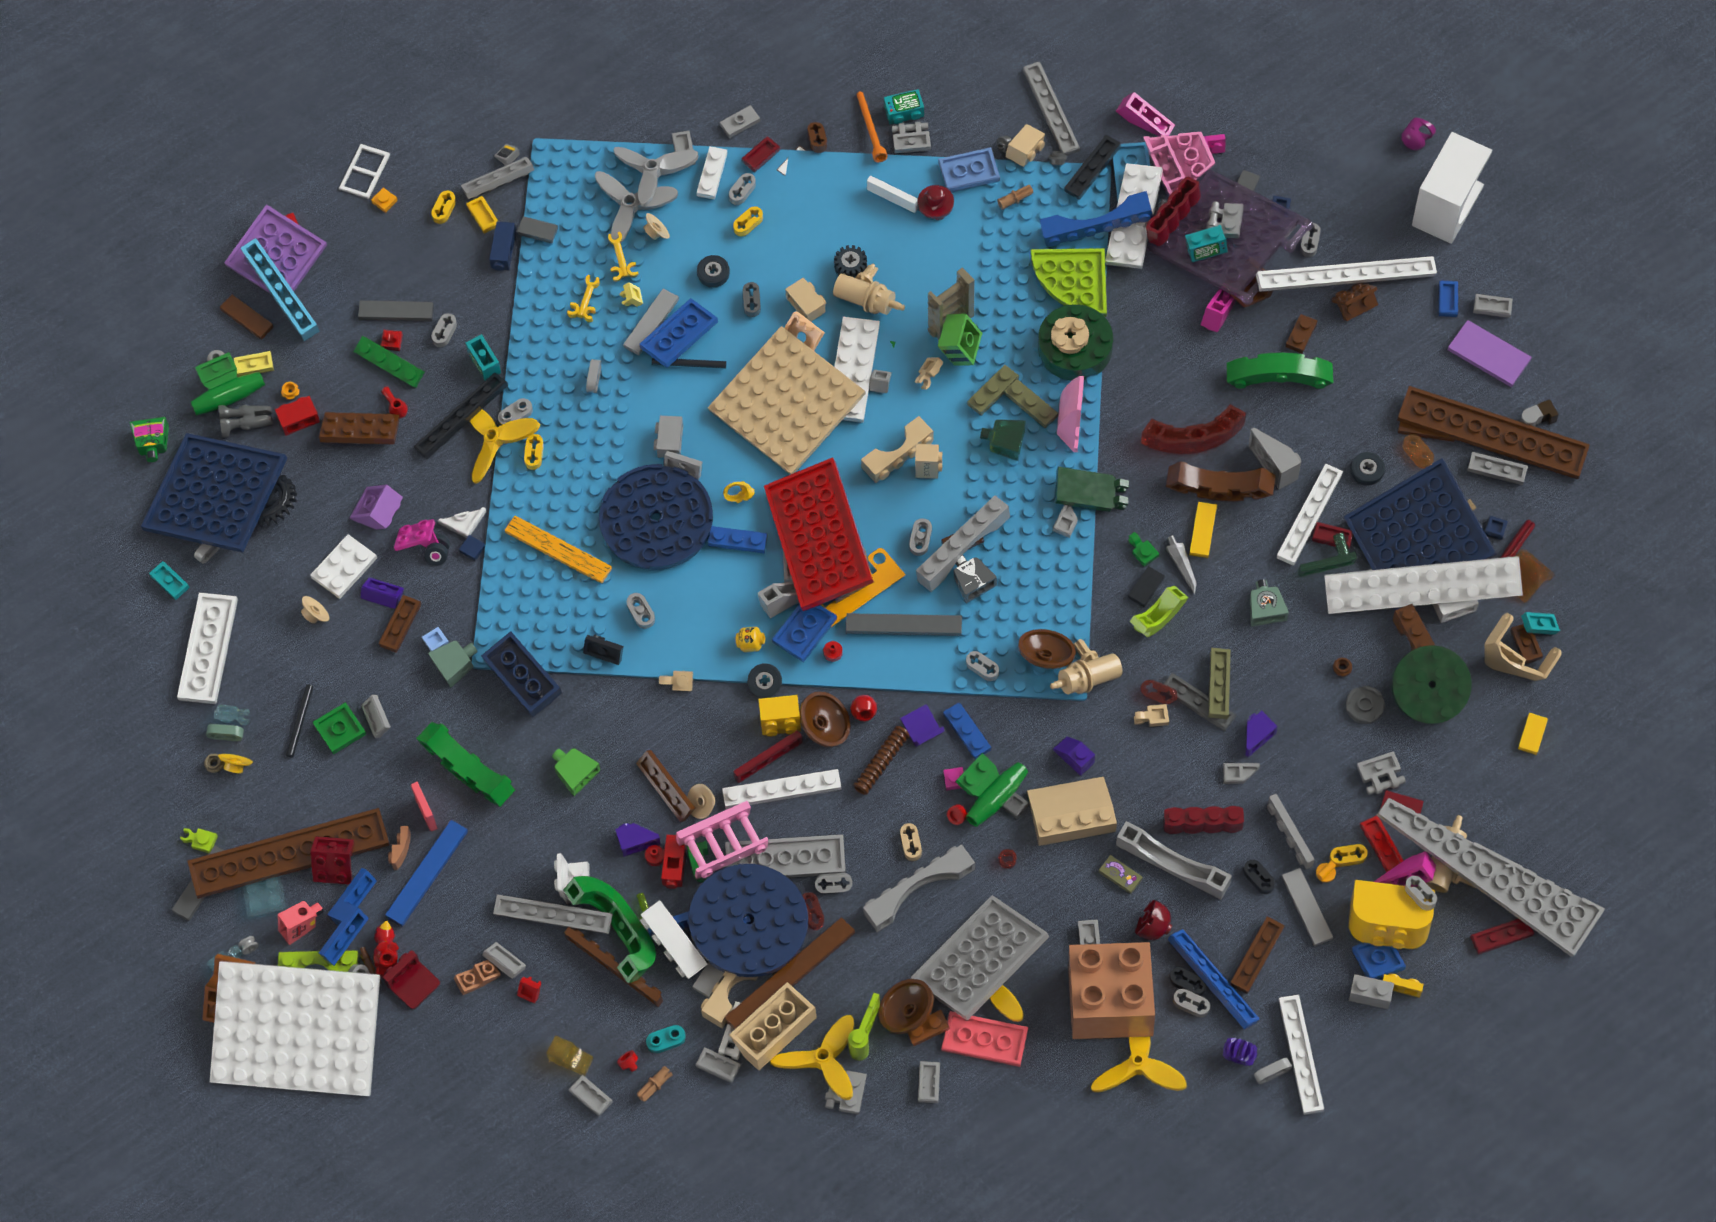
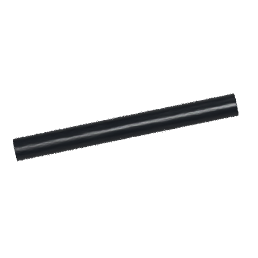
M652 357V365H662ZM676 359L670 366L726 369L727 361Z
M309 684L305 687L286 756L290 758L294 757L313 691V686Z

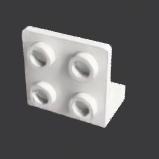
M559 853L557 854V860L554 861L555 872H557V879H555L554 884L560 897H563L565 902L569 904L572 902L563 889L573 877L589 876V863L578 862L568 864L563 855Z

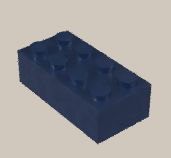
M511 631L481 655L483 661L532 718L562 694L556 682Z

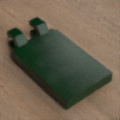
M1058 466L1056 470L1055 503L1110 512L1112 508L1125 510V506L1128 505V497L1115 496V492L1125 493L1129 487V480H1116V477L1109 474Z

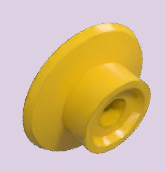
M234 754L218 755L219 759L225 762L224 770L233 773H242L244 766H249L253 763L252 760Z

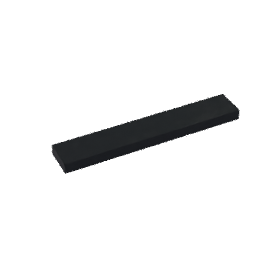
M493 373L414 446L415 450L426 459L431 457L508 386L507 381L498 374Z

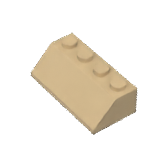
M787 982L729 1036L743 1056L760 1070L817 1018L816 1009Z

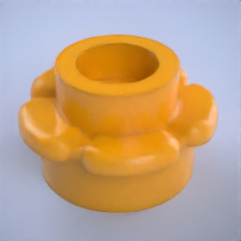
M293 382L283 384L281 395L289 400L294 399L295 396L299 395L297 384Z

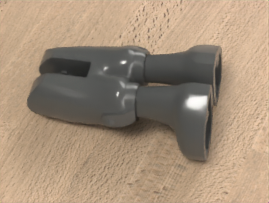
M225 405L218 406L222 439L228 438L230 431L234 428L241 427L243 430H250L273 425L272 417L269 416L272 413L271 406L242 405L239 409L228 408ZM231 417H242L240 419H229Z

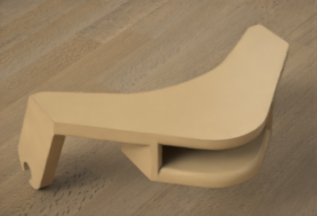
M1505 613L1485 642V664L1494 670L1535 681L1546 679L1559 660L1562 653L1561 650L1556 647L1551 649L1538 670L1524 666L1526 659L1500 641L1513 622V616Z

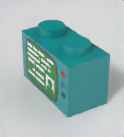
M919 89L884 97V108L889 125L924 117V105Z
M1221 225L1185 235L1187 250L1192 262L1228 252L1226 238Z
M482 334L465 343L470 358L485 381L493 373L501 374L499 361Z

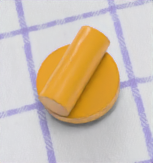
M1330 861L1329 863L1320 864L1316 869L1317 878L1322 882H1331L1336 875L1335 863Z

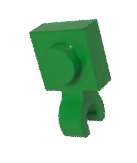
M1136 532L1129 535L1130 539L1128 541L1135 548L1132 554L1143 567L1159 557L1158 551L1148 540L1142 542Z

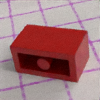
M310 395L300 397L292 403L283 404L275 409L285 436L320 422Z

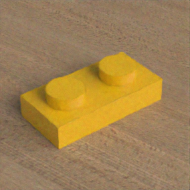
M1384 974L1383 981L1394 983L1393 991L1420 998L1424 984L1418 980L1402 979L1396 974Z

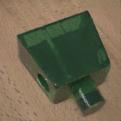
M995 420L993 430L982 428L980 439L990 441L991 452L1018 461L1026 421Z

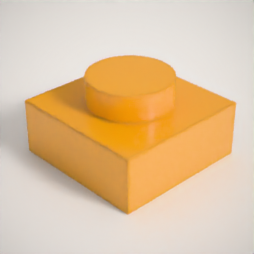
M384 187L371 199L372 203L385 213L398 201L397 197Z

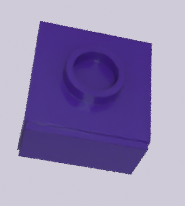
M927 704L900 718L916 747L945 731L944 727L940 728Z

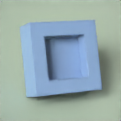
M439 627L422 636L430 651L449 643Z

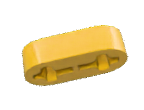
M447 190L439 195L431 212L435 223L443 224L449 219L456 204L453 192ZM443 210V215L437 217V214H440Z
M756 206L746 210L734 221V233L741 237L749 234L763 221L762 210ZM739 225H740V226H744V225H745V229H743V228L738 229V226H739Z
M533 434L526 440L524 462L530 470H536L542 464L544 444L542 437L538 434ZM534 441H537L536 448L533 449L532 444ZM532 455H535L536 460L534 463H530Z
M1361 844L1336 847L1330 853V861L1334 862L1336 867L1361 864L1367 858V849ZM1356 850H1359V853H1363L1361 858L1354 855ZM1337 853L1340 856H1344L1341 861H1338V858H1334Z

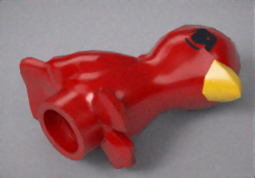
M384 921L374 931V940L378 944L373 956L374 965L377 966L375 973L382 978L389 967H394L397 964L398 959L397 950L399 947L397 943L393 942L395 934L388 921Z

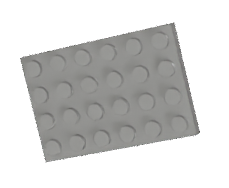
M992 895L911 976V979H919L925 982L931 988L933 996L968 1021L1049 938V935L1046 931Z

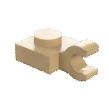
M939 357L927 358L919 370L920 375L916 378L915 383H922L923 381L921 389L927 390L931 385L930 377H935L938 374L943 361Z
M674 670L673 676L660 675L659 684H673L672 690L692 691L693 671Z
M1167 704L1147 706V711L1135 712L1134 724H1143L1149 721V727L1169 725Z

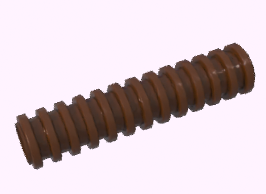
M895 726L891 735L887 737L888 740H885L884 744L881 745V749L877 751L878 754L874 755V759H871V763L864 769V773H861L860 777L857 778V782L853 784L856 791L863 795H868V790H871L872 785L876 784L875 781L882 775V771H885L886 767L889 766V762L893 760L892 757H895L896 753L899 752V748L903 746L902 743H905L906 738L910 737L905 728Z

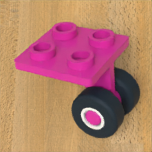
M434 519L422 520L417 524L404 525L399 529L394 549L398 551L421 544L426 547L424 554L426 561L437 566L442 565L447 560V549L450 547V541L443 534H434Z

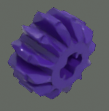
M1228 1038L1223 1047V1057L1239 1065L1250 1066L1256 1060L1257 1047L1246 1040Z

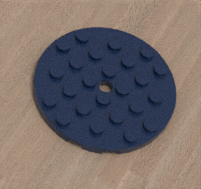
M662 464L644 465L624 473L611 488H608L602 499L599 511L600 530L608 548L625 563L648 570L668 569L688 561L704 546L713 525L712 503L705 487L698 479L689 475L687 471L675 466L674 468L663 466ZM658 513L661 515V518L657 521L653 520L651 516Z
M758 864L733 865L712 874L696 891L689 909V931L700 955H703L716 969L724 973L726 971L736 974L738 977L764 976L786 966L799 953L808 930L807 906L797 886L782 873ZM748 915L754 919V922L746 924L743 918Z

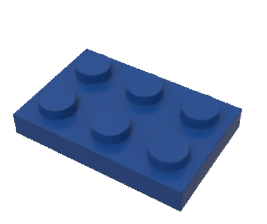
M799 604L773 637L772 643L804 663L837 620V615L821 605L803 611Z

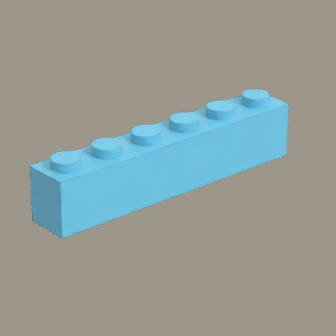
M255 238L241 247L243 255L302 339L306 341L318 333L319 328L258 240Z

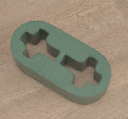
M209 724L206 736L216 740L241 741L244 729L234 725Z

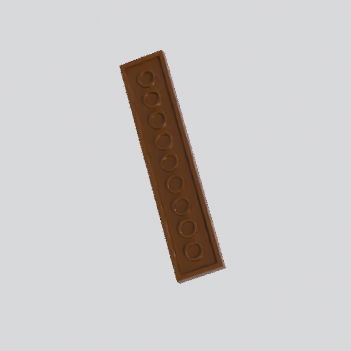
M1412 386L1408 387L1397 421L1575 479L1580 477L1590 444Z
M376 808L188 860L197 899L312 867L310 851L315 836L354 839L355 846L351 856L389 846L380 809Z

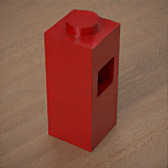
M666 834L662 868V885L670 889L682 887L687 845L679 846L676 841V835Z

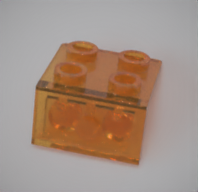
M1521 549L1516 556H1519L1523 595L1517 597L1526 603L1546 580H1551L1555 574L1528 550Z

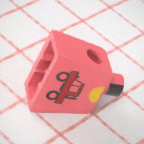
M302 901L278 914V931L288 945H291L316 927V917L323 913L322 907L318 902L309 907L305 901Z

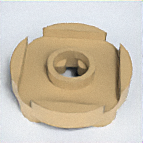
M1074 317L1058 319L1052 328L1051 340L1053 345H1056L1061 352L1068 354L1077 353L1087 345L1089 330L1082 319ZM1072 332L1075 335L1072 338H1068L1065 334Z

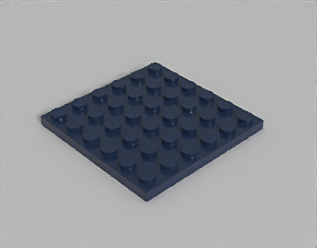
M186 433L141 528L143 531L243 553L288 458L282 453Z
M1443 458L1344 516L1372 570L1491 559L1497 555ZM1396 607V608H1393V609H1394V610H1398V609H1400V608H1402V607Z

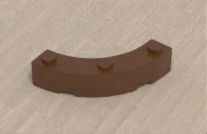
M1180 461L1169 466L1166 487L1183 494L1188 492L1196 493L1198 498L1244 501V498L1252 497V499L1257 500L1273 495L1276 475L1269 472L1266 468H1258L1246 472L1210 471Z

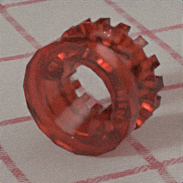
M1005 849L1000 853L999 863L1003 868L1011 869L1016 864L1017 856L1013 850ZM1004 856H1012V862H1004L1002 859Z

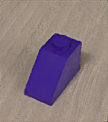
M1262 710L1258 714H1252L1247 720L1245 755L1247 757H1250L1277 733L1278 726Z
M1065 737L1053 748V751L1080 776L1095 763V754L1081 741L1071 737Z
M625 823L615 829L623 857L644 851L652 845H661L659 834L635 823Z

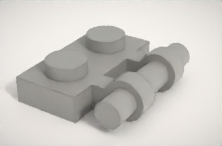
M919 121L915 122V124L906 125L899 123V125L892 126V133H899L893 134L895 154L931 150L929 131L922 132V130H928V122L921 123Z
M1213 202L1212 207L1209 209L1210 220L1207 222L1206 228L1221 225L1225 238H1239L1244 209L1243 204L1225 203L1224 209H1219V203ZM1217 218H1222V223L1217 222Z
M1394 751L1357 763V769L1363 783L1371 781L1373 786L1366 787L1368 795L1373 793L1380 794L1385 789L1391 787L1395 789L1399 785L1406 783L1404 776L1396 777L1395 773L1400 772L1401 767ZM1388 776V781L1380 783L1379 778Z
M847 1071L846 1073L853 1088L852 1098L850 1100L841 1099L829 1087V1091L825 1095V1100H827L825 1107L833 1109L834 1102L840 1103L839 1111L859 1115L867 1074Z

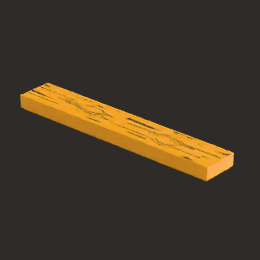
M517 516L513 517L505 529L506 534L601 584L612 570V566Z

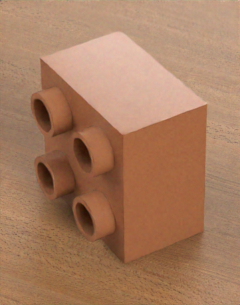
M1150 942L1069 945L1068 973L1072 1039L1153 1036L1155 1007Z

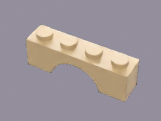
M920 416L905 426L906 440L899 449L884 452L875 448L861 459V468L875 483L886 479L891 471L899 469L907 459L915 457L916 444H931L933 442L934 431Z
M725 971L723 980L715 984L711 997L709 999L706 998L702 1003V1017L723 1029L727 1023L724 1017L733 1010L728 1000L731 988L740 981H756L758 977H738L736 974Z

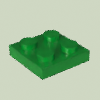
M346 702L313 722L314 727L333 755L367 735Z

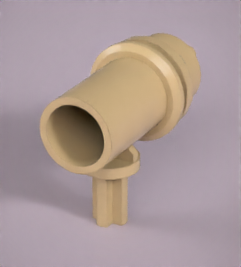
M873 263L868 265L864 272L858 273L855 278L840 274L835 282L833 289L835 297L863 306L864 311L867 313L887 315L892 308L901 311L905 309V305L895 301V292L888 290L884 284H879L877 281L873 282L872 278L878 271V268Z
M1079 639L1074 643V646L1081 656L1080 660L1070 663L1066 669L1060 670L1058 681L1051 683L1050 688H1061L1066 694L1074 692L1077 694L1088 693L1092 690L1093 686L1120 678L1122 676L1121 662L1113 653L1098 657L1096 651H1090L1084 640Z
M1457 815L1452 827H1445L1455 834L1458 833L1464 836L1463 838L1466 839L1467 834L1460 830L1463 817ZM1432 856L1431 859L1436 864L1433 880L1426 882L1431 889L1446 893L1451 882L1458 884L1459 881L1476 888Z

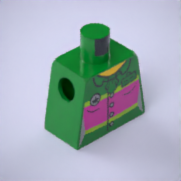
M166 417L131 421L130 426L139 454L141 456L146 455L147 462L158 461L157 453H164L167 450L169 425Z

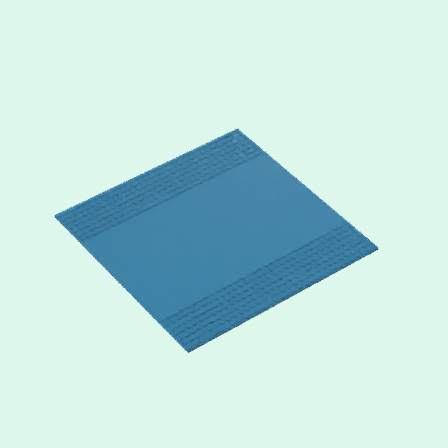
M535 138L532 144L530 161L533 164L534 171L529 173L524 217L558 225V230L553 243L525 236L521 238L505 381H507L508 386L503 391L501 411L522 398L528 399L532 403L533 412L528 418L536 419L540 423V428L534 434L540 435L543 439L542 464L538 469L530 470L526 467L524 454L527 438L514 443L503 444L496 452L474 646L478 652L472 656L473 668L491 670L483 661L481 655L511 631L547 673L659 679L660 675L673 676V671L676 670L693 671V680L747 683L751 669L756 665L767 663L775 666L780 671L782 685L1085 701L1087 693L1077 694L1074 692L1066 694L1061 688H1050L1051 683L1058 681L1059 671L1066 669L1068 665L1058 669L1037 667L1023 658L1018 650V643L1024 633L1036 629H1046L1063 634L1073 644L1082 639L1089 648L1096 510L1072 506L1078 522L1070 538L1052 530L1064 506L1055 503L1056 470L1058 466L1097 473L1102 371L1097 375L1095 373L1088 376L1084 380L1078 452H1073L1057 435L1058 417L1049 426L1044 428L1005 394L982 416L969 407L967 401L1006 365L1019 375L1018 380L1059 413L1061 393L1071 381L1059 378L1045 368V364L1038 354V334L1043 320L1052 311L1064 305L1052 298L1037 279L1031 261V249L1105 248L1106 259L1108 232H1100L1091 237L1085 236L1078 238L1076 241H1067L1057 246L1047 247L1039 219L1059 215L1074 220H1087L1109 213L1111 166L1107 165L1082 198L1078 200L1066 193L1064 187L1083 163L1053 165L1050 162L1032 161L1023 167L1012 160L995 159L1000 181L951 192L954 197L952 211L944 219L936 220L924 216L918 209L913 213L868 191L867 180L870 176L875 177L918 199L920 192L928 186L940 185L945 187L938 164V159L945 157L887 154V159L878 163L874 161L872 154L816 153L814 151L780 149L777 154L754 173L742 162V158L753 148L692 145L693 150L697 151L699 156L695 165L672 174L661 175L658 178L657 187L669 186L675 188L678 191L677 198L661 207L637 210L634 213L631 228L621 243L626 265L636 262V266L630 268V271H638V276L622 277L620 281L614 282L613 277H617L619 273L611 272V268L619 267L614 245L608 240V234H611L620 205L601 189L596 182L595 173L601 171L609 174L620 182L629 193L635 194L638 192L643 173L618 159L614 154V148H627L648 159H657L667 153L675 152L674 145ZM709 147L726 149L728 153L715 200L697 196V189ZM788 158L786 175H783L777 171V168ZM745 173L754 175L756 187L744 203L740 205L732 204L729 200V191ZM749 180L748 182H745V181H744V184H745V185H746L747 183H750V184H751V181H750V180ZM1027 185L1032 187L1033 194L1019 200L1018 204H1012L1003 210L1000 208L997 199L1008 195L1012 190L1017 191ZM740 193L738 195L734 194V198H736L737 196L741 197ZM750 207H759L763 212V221L746 236H737L733 229L734 221ZM647 213L654 215L664 224L670 234V238L664 239L659 237L657 240H654L646 233L644 226L647 224ZM739 225V226H738V229H740V228L745 229V225H744V226H740V225ZM846 245H849V248L855 245V249L860 247L861 251L864 250L865 255H867V266L873 263L878 268L877 273L872 278L873 282L877 281L879 284H884L888 290L895 292V301L905 305V309L901 311L892 308L887 315L882 313L872 314L865 312L863 306L835 297L833 289L838 278V273L836 274L834 268L836 252H840L841 247L846 249ZM718 255L728 262L730 274L728 280L723 285L708 287L703 285L698 279L697 266L706 256ZM1105 263V273H1107V265H1106V263ZM963 267L975 280L974 317L971 320L982 332V337L974 365L954 366L938 347V339L932 337L928 332L927 302L928 292L931 291L937 297L954 285L957 280V271ZM712 269V271L710 270L711 274H714V272H716V269ZM587 275H590V282H595L597 277H599L600 281L599 286L593 289L587 306L594 307L596 310L595 314H588V316L593 317V322H587L584 318L579 317L570 318L567 315V311H575V309L570 307L571 302L577 303L580 307L587 287L585 281ZM803 277L807 282L813 284L815 292L818 295H822L826 301V312L811 321L825 332L815 352L835 367L843 317L880 321L872 372L874 369L892 372L887 393L869 390L864 423L842 420L796 471H801L833 457L836 461L862 546L866 550L867 559L872 552L878 548H883L906 574L852 613L962 615V636L846 634L845 617L827 631L804 663L772 643L773 637L800 603L791 606L772 618L767 615L760 605L757 594L759 591L773 583H784L783 548L764 485L790 474L710 412L708 407L781 326L785 328L793 312H796V309L786 298L785 289ZM630 282L639 287L643 304L638 307L633 304L630 306L623 305L622 301L626 300V298L620 296V293L624 291L623 285ZM748 282L756 283L760 290L761 311L756 317H749L744 312L743 286ZM664 288L679 296V301L664 321L690 298L718 318V323L678 359L727 361L726 369L669 366L666 368L663 365H652V357L645 351H642L639 356L624 348L623 344ZM749 289L750 297L753 296V289ZM754 302L750 303V310H754ZM799 332L797 338L805 342V333ZM890 341H894V342H895L894 348H893L892 344L890 343ZM939 357L943 361L940 371L935 377H930L931 385L927 390L921 389L923 381L922 383H915L916 378L920 375V368L927 358ZM591 359L601 360V373L597 393L586 391ZM660 415L680 416L683 418L681 455L702 461L699 481L708 492L712 503V526L767 533L765 554L710 547L707 540L701 550L688 561L668 569L648 570L625 563L608 548L603 539L599 523L602 499L608 488H611L624 473L644 465L662 464L664 466V458H658L657 450H654V439H658V434L655 433L656 422H659ZM920 416L934 431V440L931 444L939 445V452H942V472H938V479L916 478L915 457L907 459L899 469L891 471L886 479L875 483L861 468V459L875 448L884 452L899 449L906 440L905 426ZM982 432L989 433L988 440L980 439ZM1011 433L1019 435L1020 439L1014 440L1012 445L1016 446L1017 450L1007 452L1008 448L1002 447L1005 446L1002 445L1004 437H1008L1005 443H1009V435ZM994 435H996L999 441L997 444L992 445ZM534 441L532 444L533 449L536 448L537 441ZM532 455L530 463H534L536 460L535 455ZM744 481L755 490V494L751 499L743 500L740 503L727 501L723 495L725 487L733 482ZM740 486L731 487L728 490V494H738L741 491ZM993 496H997L1009 506L1010 518L1000 528L983 536V543L968 549L963 554L967 561L977 557L997 577V586L966 603L954 579L953 570L957 568L955 564L945 580L930 592L918 582L916 570L942 546V539L956 533ZM655 513L651 518L659 521L661 515ZM517 516L612 566V570L601 584L506 534L505 529L513 517ZM924 518L932 524L931 539L928 551L922 556H916L911 553L909 548L914 522ZM920 529L919 531H920V532H925L926 530H925V529ZM918 545L916 548L921 549L922 546ZM877 553L873 557L874 562L877 564L884 563L886 559L882 553ZM868 560L871 574H873L877 570ZM640 593L645 597L655 615V623L652 627L643 629L637 625L627 608L626 601L629 595ZM834 599L823 603V606H828ZM635 603L633 606L637 607V606H639L640 604H639V603ZM644 618L642 621L647 622L649 619ZM744 627H758L761 633L765 634V644H762L761 649L757 652H743L736 646V633H739V630ZM596 634L605 637V641L624 646L620 664L616 665L584 654L583 649L586 636H594ZM830 641L840 643L843 649L841 659L835 662L828 661L823 654L825 644ZM1077 650L1075 658L1071 663L1080 660L1081 658ZM972 651H977L995 662L999 667L998 678L994 681H987L971 671L966 665L967 655ZM978 658L975 660L971 659V663H978ZM987 669V674H994V669ZM763 675V678L759 680L760 684H767L770 682V678H766L767 675Z

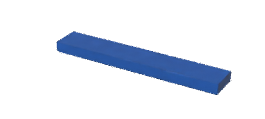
M453 820L448 823L385 914L386 918L403 927L467 834L468 829Z
M1183 929L1169 936L1168 941L1244 1029L1259 1021V1017Z

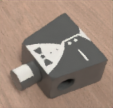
M962 555L955 563L957 568L953 570L954 579L966 603L997 586L996 575L977 557L967 561L964 555Z

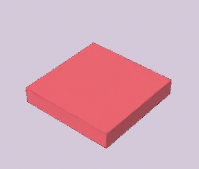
M418 782L411 784L415 800L429 830L432 832L438 829Z

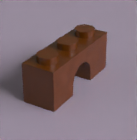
M1413 604L1395 610L1393 622L1400 635L1407 636L1411 645V651L1419 647L1435 645Z

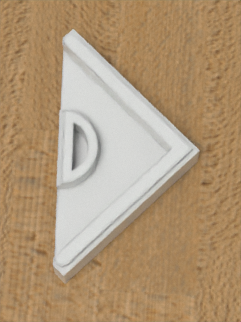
M482 507L480 510L455 514L453 517L445 519L440 518L438 524L467 538L472 534L486 513V508Z

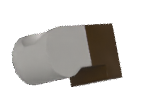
M1549 399L1525 409L1520 422L1532 426L1545 421L1553 424L1557 422L1559 414Z

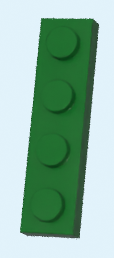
M365 336L361 337L354 350L356 354L415 388L425 371Z

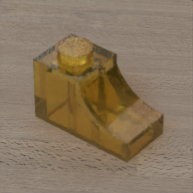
M556 1035L547 1051L549 1061L583 1076L586 1075L594 1059L592 1055L582 1051L574 1043Z

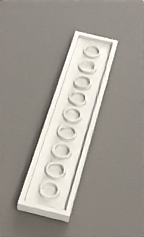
M1519 556L1328 574L1324 576L1328 614L1405 607L1409 604L1417 606L1523 595Z

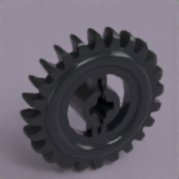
M280 474L257 522L261 527H263L264 521H266L269 527L271 520L278 524L277 517L284 520L282 513L290 515L287 508L294 509V505L291 502H297L294 497L297 496L296 487L292 484L291 479H287L286 475ZM277 491L279 493L278 499L274 496Z

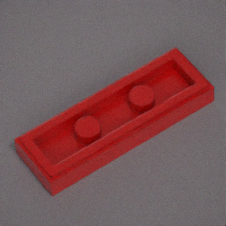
M1377 815L1360 823L1362 831L1386 872L1404 861Z

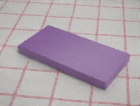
M1467 320L1448 347V351L1510 387L1514 385L1532 358Z

